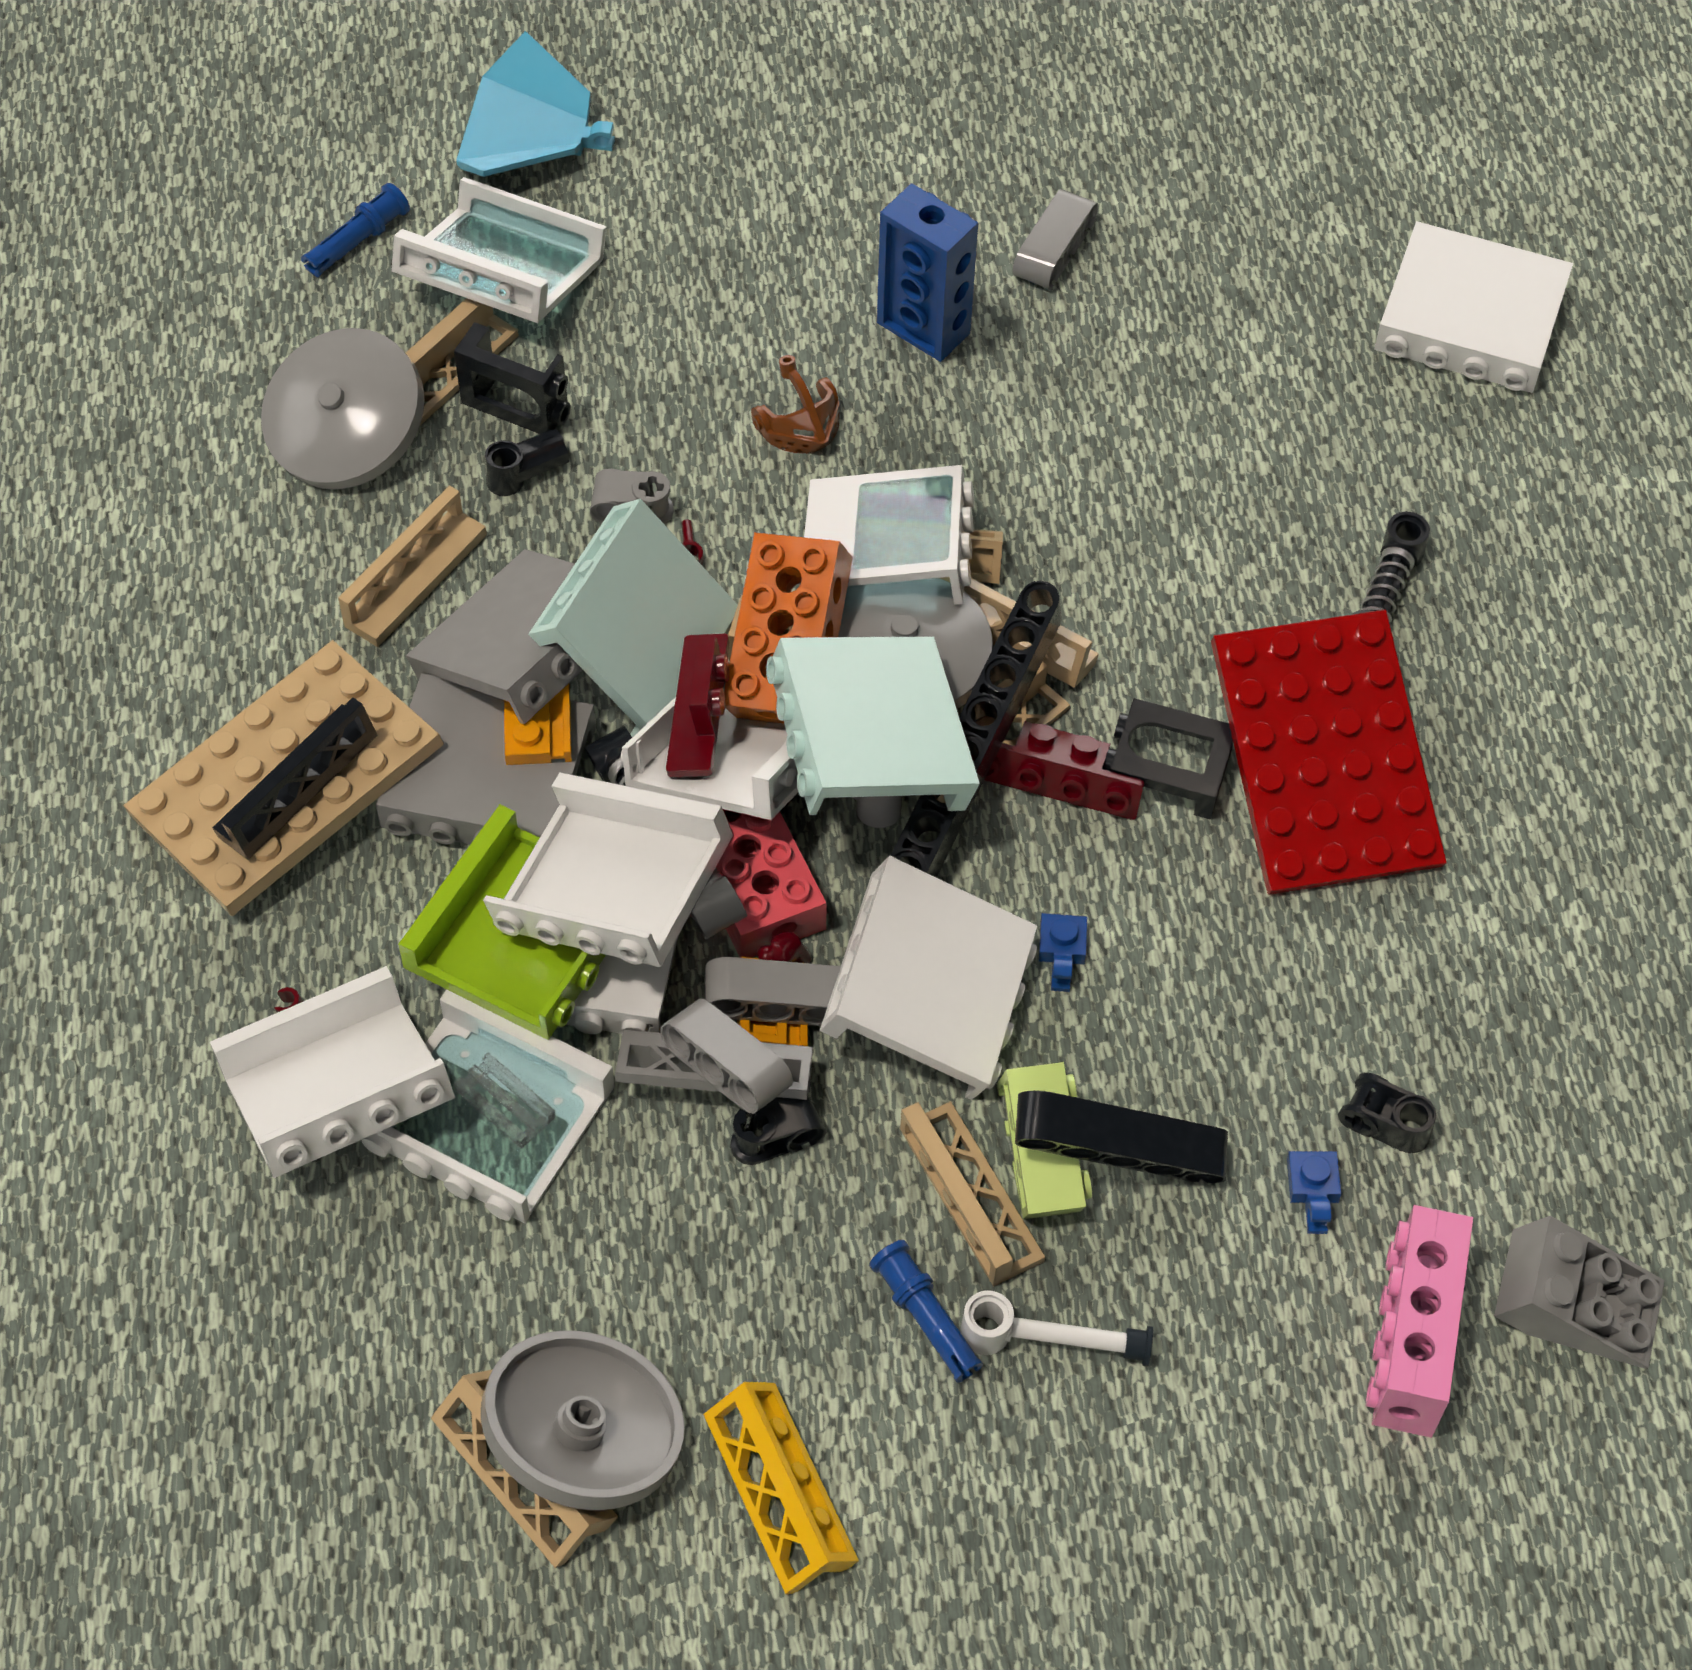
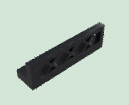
M354 697L345 705L341 704L212 827L217 837L249 860L378 736L363 704Z

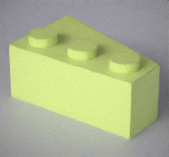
M1064 1062L1006 1069L997 1082L999 1096L1005 1097L1008 1121H1004L1006 1135L1011 1136L1014 1156L1012 1165L1023 1219L1081 1212L1086 1207L1085 1199L1092 1198V1187L1088 1170L1080 1169L1079 1159L1027 1149L1015 1144L1018 1094L1024 1091L1035 1090L1077 1097L1073 1074L1066 1075Z

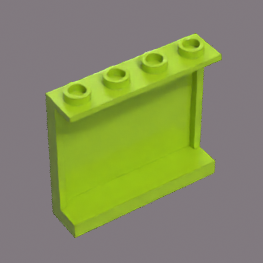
M499 804L399 942L403 968L549 1040L558 1026L562 1028L570 1020L575 1008V1000L581 991H588L593 986L599 974V965L606 955L601 953L599 955H591L580 948L563 944L553 946L537 938L520 934L510 936L496 928L483 900L486 895L501 899L505 898L540 839L518 827L516 811Z

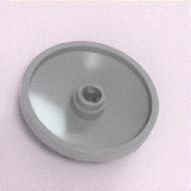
M346 328L318 335L299 346L283 361L267 387L261 412V425L266 445L275 460L288 473L313 487L345 489L364 484L391 468L413 442L418 432L424 409L422 381L417 368L408 355L394 341L380 333L360 328Z
M940 578L847 587L838 637H934L956 709L967 702L992 651V633L988 620L979 605L967 593L963 592V604L954 605L951 583Z
M553 1331L538 1334L519 1342L509 1349L496 1363L482 1396L480 1408L482 1430L486 1442L499 1464L526 1489L551 1502L572 1508L586 1510L615 1509L628 1506L649 1496L664 1483L671 1473L684 1440L685 1428L682 1408L675 1391L666 1377L654 1364L634 1349L614 1339L594 1333Z

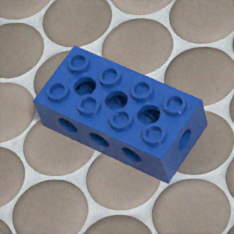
M913 183L905 188L880 212L877 323L939 362H942L971 333L978 222L973 220L968 214L956 210L939 200L934 194L924 191Z

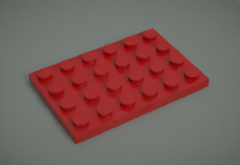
M1386 609L1213 636L1211 645L1268 895L1439 868L1447 863Z

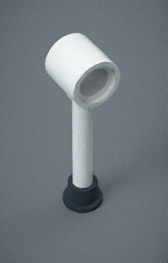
M989 1290L978 1292L970 1297L965 1305L960 1333L971 1349L979 1355L998 1353L1006 1346L1007 1342H1010L1011 1337L1121 1352L1123 1353V1358L1141 1360L1143 1366H1148L1153 1343V1326H1147L1146 1331L1127 1328L1126 1333L1017 1318L1014 1317V1310L1010 1301L1004 1295ZM982 1317L991 1318L999 1327L986 1330L978 1326L975 1320Z

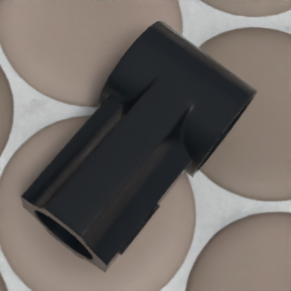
M551 429L517 444L501 440L489 445L485 451L486 484L488 489L498 496H511L521 490L525 480L569 463V452L563 437L557 429Z

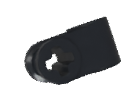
M1373 1073L1359 1074L1355 1081L1356 1091L1350 1103L1343 1105L1338 1113L1340 1122L1345 1127L1363 1136L1372 1137L1399 1151L1418 1153L1424 1150L1430 1142L1436 1119V1110L1431 1101L1424 1096L1416 1095L1396 1086L1379 1075ZM1403 1122H1416L1421 1127L1411 1128L1403 1124Z
M807 1094V1100L776 1097L754 1114L748 1113L742 1108L736 1113L733 1121L734 1133L731 1138L730 1148L736 1160L743 1164L756 1165L789 1152L800 1151L803 1149L801 1145L808 1142L811 1146L815 1145L825 1137L827 1132L809 1094Z

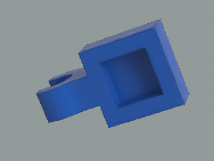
M1041 913L1039 961L1052 962L1051 991L1070 992L1072 964L1085 965L1087 916Z
M1289 1151L1287 1168L1290 1203H1305L1308 1234H1327V1222H1331L1330 1203H1339L1341 1197L1337 1151Z

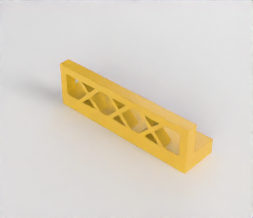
M743 1382L703 1414L785 1594L798 1592L823 1572H843L859 1561L775 1383ZM736 1407L743 1419L740 1438L731 1436L724 1417ZM751 1451L759 1453L764 1464L760 1483L752 1481L747 1470ZM771 1496L780 1498L785 1509L781 1528L773 1526L768 1516ZM792 1541L801 1544L810 1563L796 1574L789 1561Z

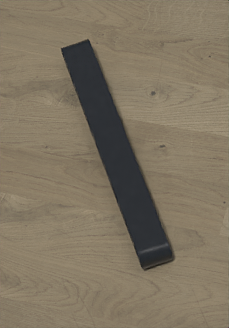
M1041 580L1034 581L1026 585L1021 591L959 716L970 754L977 757L973 763L980 782L965 811H948L946 803L937 800L940 795H920L891 854L892 857L937 878L1060 626L1062 616L1059 592L1051 583ZM1037 605H1047L1050 607L1045 612L1040 613L1031 610ZM1024 641L1032 644L1031 647L1024 650L1013 648L1018 642ZM1000 679L1014 681L1012 685L1004 688L994 685ZM985 716L996 719L993 723L986 726L975 723L979 718ZM927 831H934L940 834L932 842L918 840L919 836Z

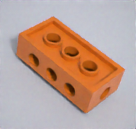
M754 532L730 657L729 680L726 682L724 689L725 708L736 718L784 724V721H780L777 716V695L774 685L768 682L766 675L767 660L770 656H773L780 638L839 636L853 560L852 555L840 541ZM801 583L795 591L791 592L794 586ZM793 625V627H792V629L790 630V632H788L787 634L783 635L784 631H785L788 627H790V626Z

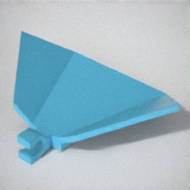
M524 31L482 76L456 162L461 170L485 177L570 155L581 156L583 148L612 151L615 142V136H612L614 124L608 121H598L592 127L588 126L591 92L532 36Z

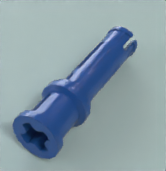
M392 183L383 185L380 194L370 202H362L356 207L355 216L301 257V261L306 263L304 267L314 276L319 277L371 234L373 236L382 234L385 231L386 224L396 216H404L410 211V205L405 195Z
M898 1240L891 1243L872 1258L869 1263L870 1268L875 1273L880 1272L894 1293L892 1296L894 1303L902 1309L907 1308L954 1375L956 1382H962L973 1375L970 1369L974 1368L975 1371H979L983 1366V1362L981 1359H978L933 1294V1279L928 1273L922 1274L908 1254L910 1246L905 1240Z

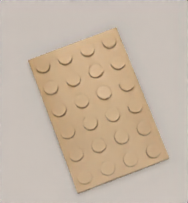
M332 640L123 806L128 814L231 916H234L437 751L444 743L437 731ZM353 697L363 704L378 736L249 860L217 837L212 827L341 704L345 705Z

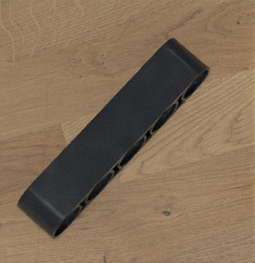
M1034 1090L1018 1094L1015 1144L1019 1147L1190 1182L1203 1180L1207 1183H1221L1226 1181L1228 1131L1225 1129L1053 1092Z

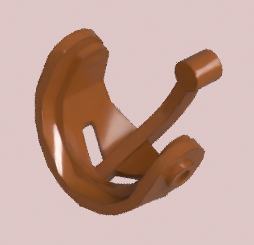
M792 355L782 356L779 359L781 376L784 379H789L794 385L804 408L788 415H775L765 405L756 406L751 409L753 424L768 443L781 450L806 454L819 451L831 443L839 428L840 402L836 388L829 378L819 379L816 382V388L822 400L813 403L802 377L797 372L795 357ZM828 415H829L827 425H826L825 429L823 430V425H824V423H825V421H826V419H827V417H828ZM793 430L813 431L814 436L794 434Z

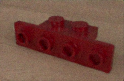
M725 633L687 635L684 638L666 763V771L669 777L710 776L713 772L719 719L725 712L724 682L729 680L728 651L730 642L728 635Z
M1027 721L1023 724L1015 746L1002 743L985 778V781L1134 820L1137 817L1145 784L1143 780L1103 770L1110 743L1096 740L1087 735H1076L1057 730L1046 724H1035ZM971 755L972 760L975 761L977 757Z

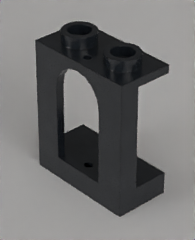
M474 322L454 350L461 404L538 434L551 429L554 430L557 425L563 426L569 417L571 405L567 400L566 388L568 377L565 375L563 356L557 354L545 373L492 353L489 327ZM499 381L529 394L539 405L540 413H527L488 398L485 395L494 382Z
M1134 698L1129 714L1120 713L1114 733V739L1120 740L1117 750L1108 749L1103 770L1143 780L1145 783L1144 787L1194 800L1196 801L1194 815L1211 820L1233 748L1229 723ZM1153 726L1213 742L1204 774L1144 759L1136 755L1129 746L1133 731L1140 727Z

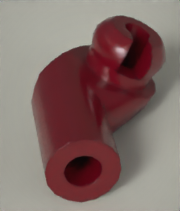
M792 932L777 934L773 937L771 945L762 946L758 951V958L762 960L810 963L812 959L810 951L800 938Z

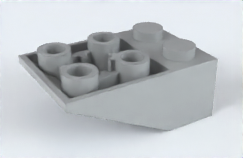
M1550 1215L1513 1229L1494 1317L1527 1335L1647 1369L1649 1367L1665 1280Z

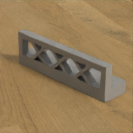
M623 1029L615 1071V1082L720 1092L672 1054L665 1045L661 1033ZM762 1042L784 1060L792 1074V1086L777 1097L807 1100V1094L810 1092L813 1047Z

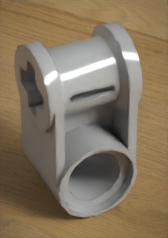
M612 468L603 469L595 477L590 515L595 521L603 523L613 506L642 499L648 507L653 506L654 514L663 523H666L672 518L674 513L673 503L669 498L671 492L670 481L665 475L655 471L636 472ZM652 483L656 484L657 491L655 493L653 492Z

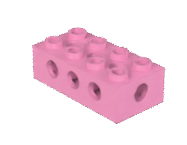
M1413 1205L1407 1222H1398L1394 1242H1390L1385 1270L1390 1271L1388 1286L1383 1288L1379 1306V1315L1384 1316L1381 1331H1377L1373 1347L1372 1360L1377 1361L1374 1377L1371 1376L1366 1395L1365 1406L1374 1408L1372 1425L1432 1438L1450 1399L1473 1217Z

